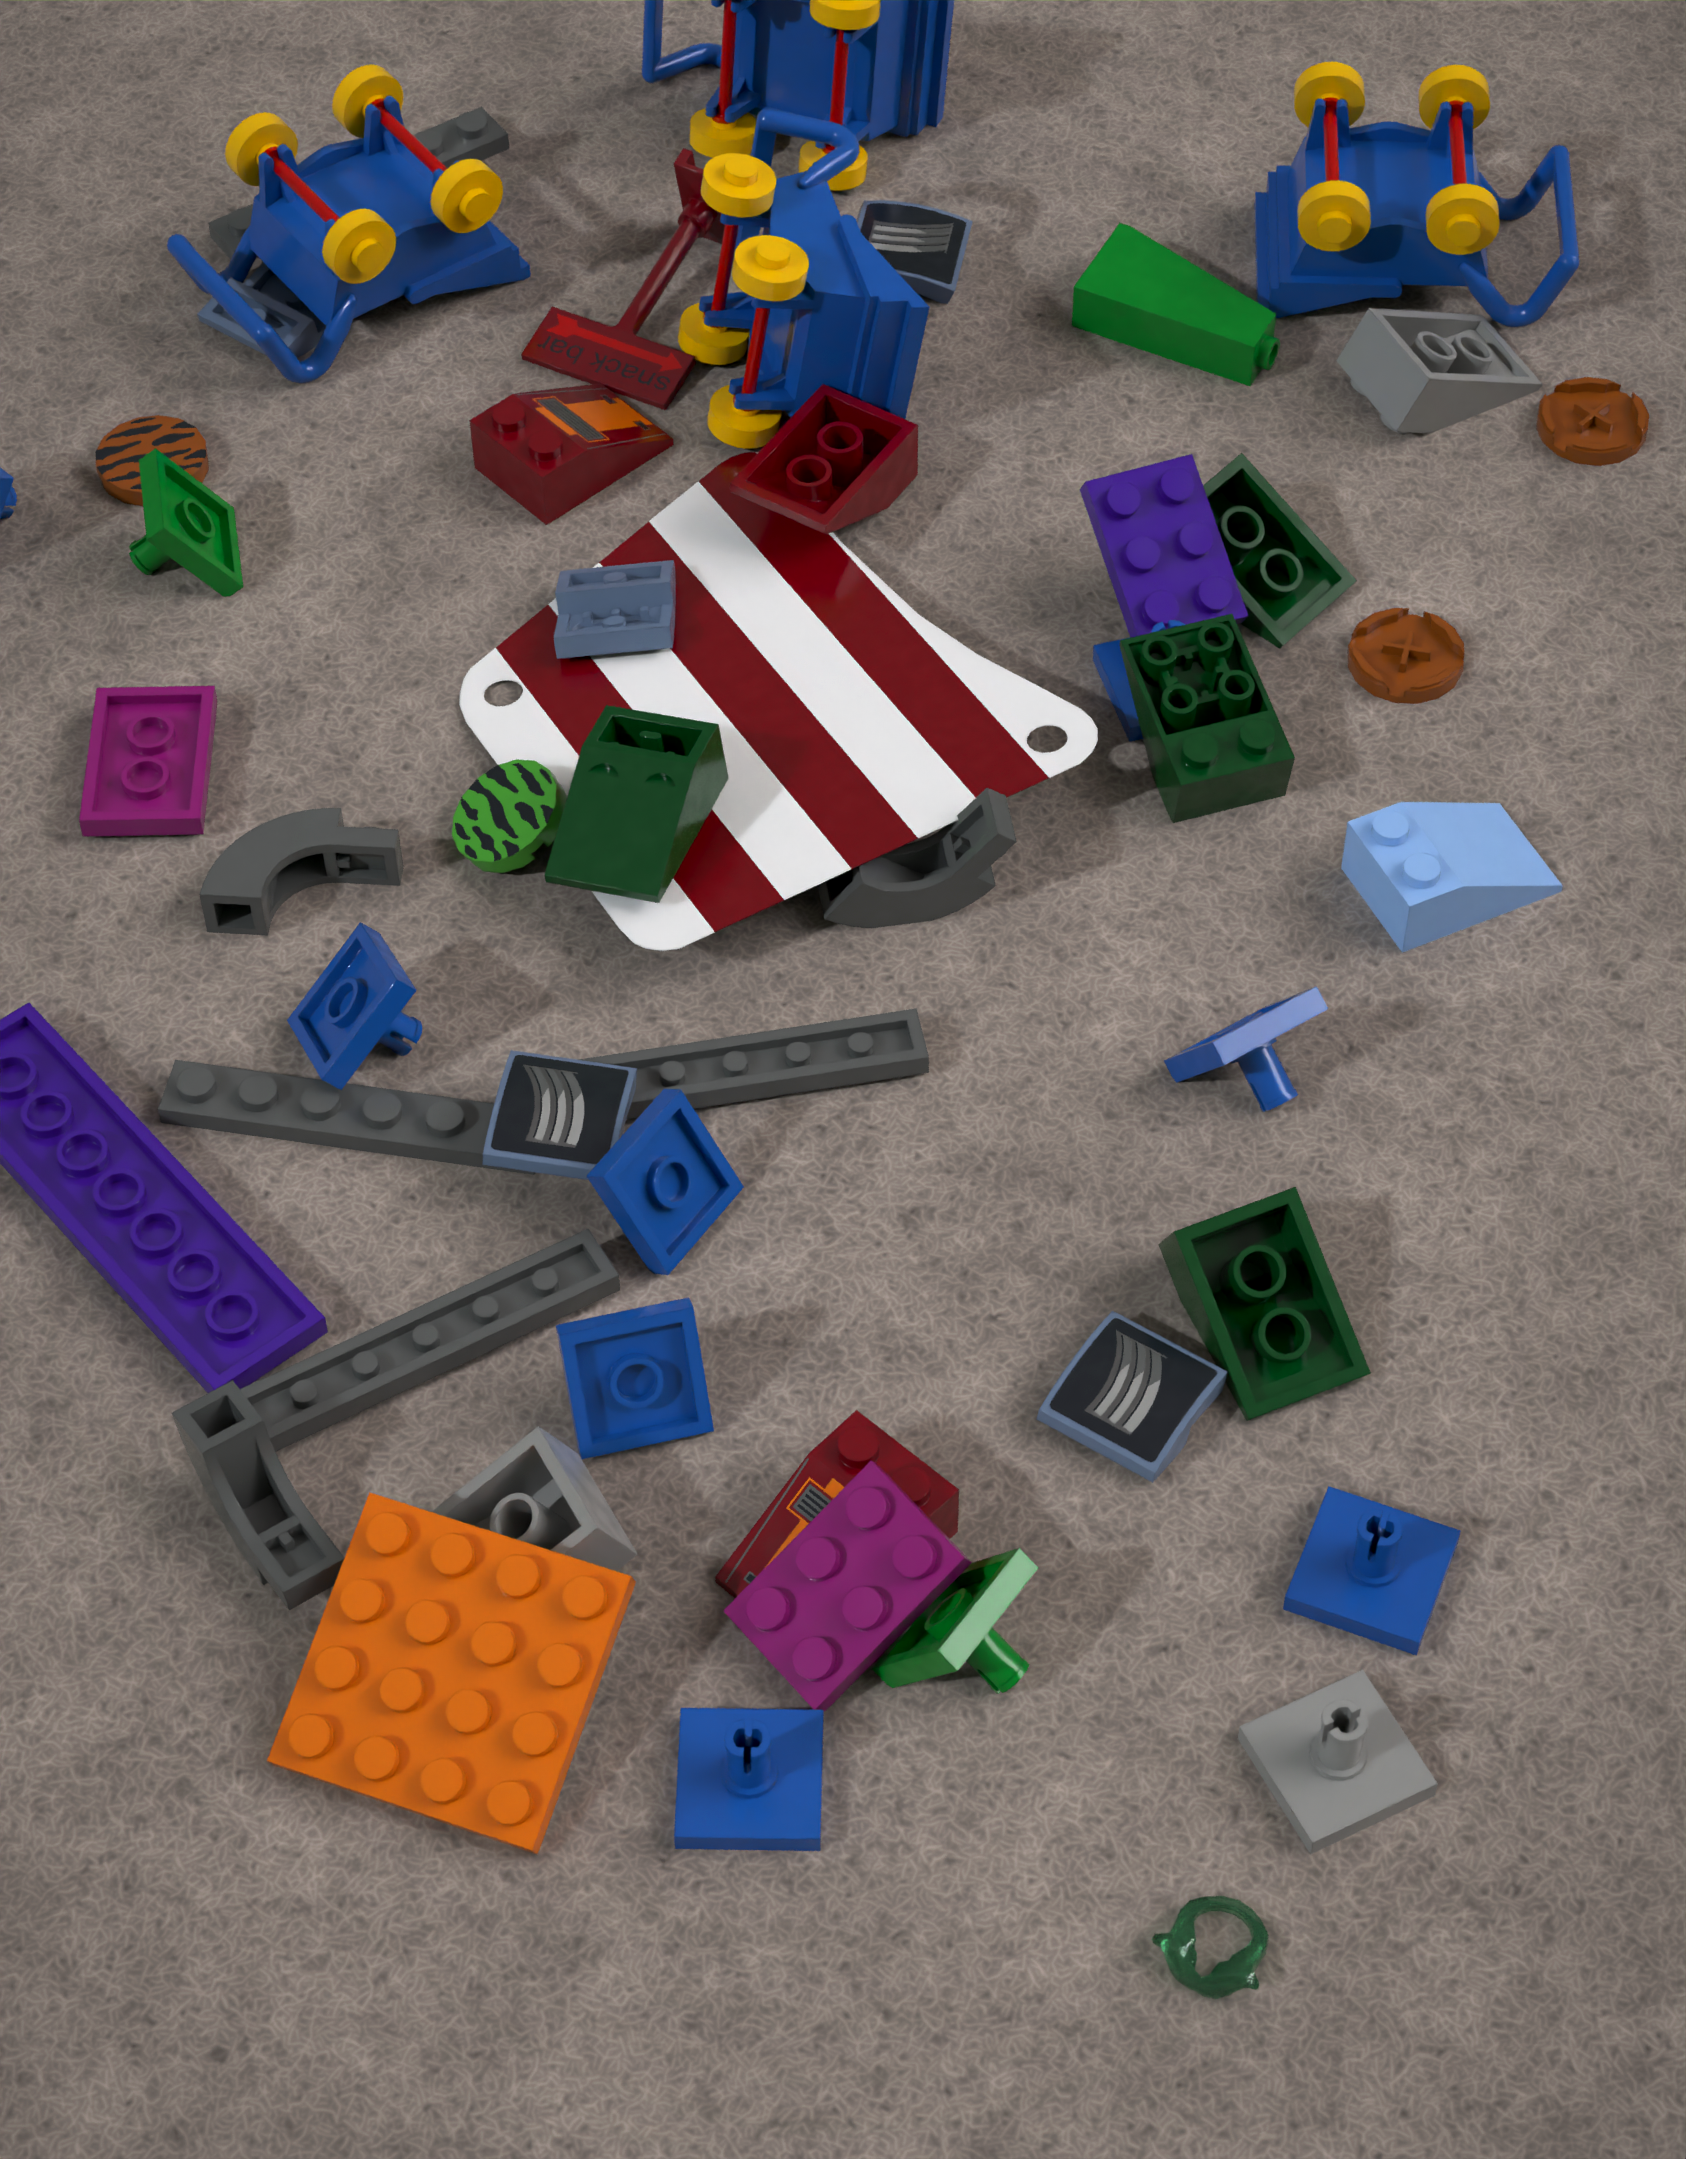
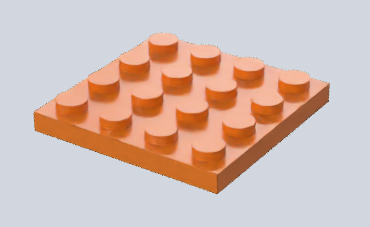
M369 1492L267 1761L274 1766L538 1854L636 1581L630 1575Z

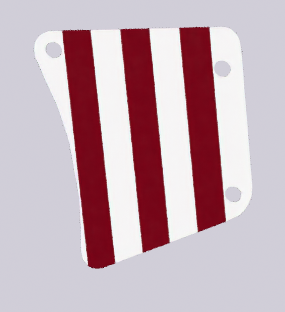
M745 452L721 462L593 567L674 560L676 614L673 648L557 659L553 637L559 614L555 598L471 667L464 677L460 690L459 706L465 721L497 765L516 759L534 760L555 775L567 796L582 745L606 705L719 724L729 779L660 903L592 891L618 928L634 944L645 949L667 951L683 948L958 821L957 815L986 788L1006 795L1007 798L1081 764L1094 751L1098 741V729L1092 718L1082 709L976 654L920 616L851 552L833 532L826 535L730 492L729 483L758 452ZM511 680L522 686L523 692L521 697L512 704L494 706L485 701V691L496 682ZM1042 726L1059 727L1068 736L1067 742L1062 748L1050 753H1041L1031 749L1027 744V737L1033 730Z

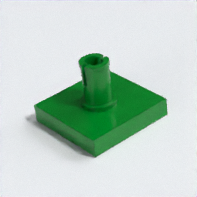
M155 448L139 460L146 535L129 545L131 550L129 554L132 562L142 573L152 575L156 569L173 559L223 597L233 595L243 588L234 507Z
M1020 1548L971 1563L891 1644L872 1670L888 1686L896 1688L956 1672L966 1661L996 1694L1011 1689L1024 1676L1029 1664L1000 1636L993 1626L1035 1574L1038 1566Z

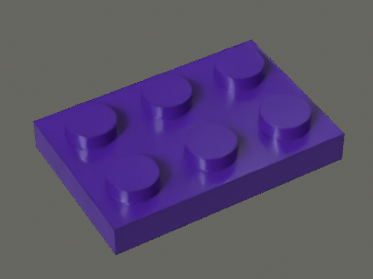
M1192 454L1086 481L1082 485L1080 492L1130 638L1152 633L1153 626L1160 622H1163L1165 629H1168V620H1177L1184 624H1190L1233 614L1236 623L1240 624L1248 617Z

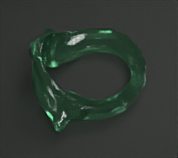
M1204 1896L1190 1900L1179 1911L1168 1933H1155L1152 1937L1153 1944L1162 1949L1170 1972L1176 1980L1203 1997L1219 1999L1243 1988L1259 1989V1982L1254 1972L1266 1954L1269 1935L1262 1920L1253 1909L1238 1899L1225 1896ZM1209 1911H1223L1233 1914L1241 1919L1249 1928L1252 1937L1251 1942L1242 1950L1231 1955L1229 1960L1217 1963L1210 1974L1201 1977L1195 1970L1197 1952L1195 1950L1196 1934L1194 1921L1199 1915Z

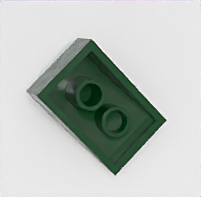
M1243 453L1238 455L1203 485L1248 613V617L1240 624L1279 649L1283 647L1357 581Z
M1296 1186L1176 1230L1158 1244L1180 1301L1216 1366L1228 1371L1225 1382L1246 1421L1371 1374Z

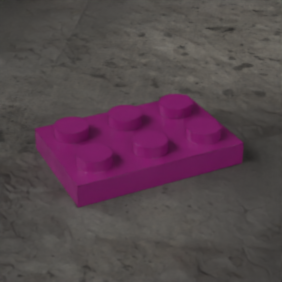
M215 686L96 688L79 816L83 837L204 834L218 703Z
M870 1461L723 1612L813 1710H823L825 1712L972 1562L879 1465Z

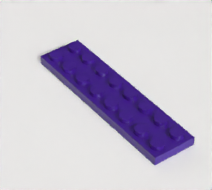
M29 1002L0 1019V1164L207 1393L232 1380L239 1389H242L328 1333L326 1319L322 1313Z

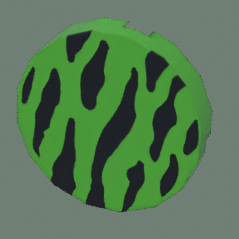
M516 759L497 765L477 778L461 797L453 816L452 837L459 852L484 872L505 873L524 867L535 859L532 853L542 843L548 847L554 841L567 795L555 775L534 760Z

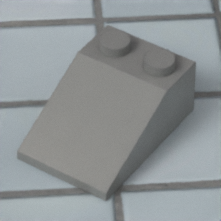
M1369 308L1336 360L1351 378L1350 383L1352 387L1360 394L1366 396L1380 412V419L1383 424L1400 434L1408 432L1433 433L1539 391L1543 385L1484 316L1477 314Z
M539 1426L432 1511L442 1516L614 1571H618L638 1555L579 1454Z

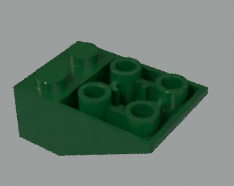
M1233 614L1120 640L1119 646L1152 776L1172 823L1285 796L1295 756Z
M606 705L582 745L545 871V881L547 883L660 903L729 779L719 724Z

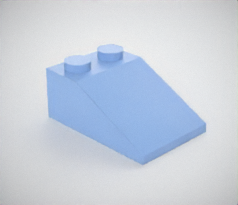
M1399 802L1347 822L1341 869L1402 953L1562 892L1563 885L1500 803Z

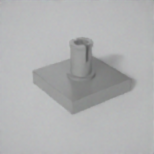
M1363 1670L1239 1726V1742L1310 1855L1423 1802L1436 1794L1438 1783Z

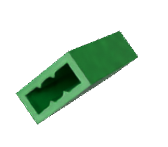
M1118 224L1074 286L1072 327L1247 386L1252 385L1262 369L1270 370L1278 355L1280 339L1274 337L1276 313L1129 225Z

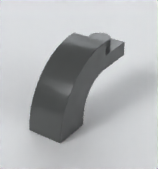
M986 788L957 815L958 821L945 826L930 837L903 845L819 884L818 889L824 919L838 924L861 928H878L927 922L959 911L987 894L996 886L991 865L1017 842L1006 795Z
M320 808L294 812L255 827L226 848L210 868L203 882L199 895L207 932L268 936L271 921L278 908L299 891L319 884L353 883L400 886L404 866L398 829L344 827L341 808Z
M232 1380L172 1412L186 1451L213 1506L233 1541L263 1585L269 1583L288 1610L334 1586L345 1557L300 1499L278 1459L264 1420Z

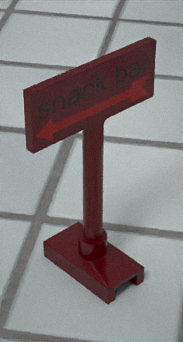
M683 148L673 163L683 208L678 217L679 227L618 324L612 327L552 306L522 352V360L590 384L601 383L612 392L663 410L667 409L696 364L695 356L636 335L696 239L706 238L722 244L725 224L720 222L721 213L711 208L701 195L704 169L696 167L693 151Z

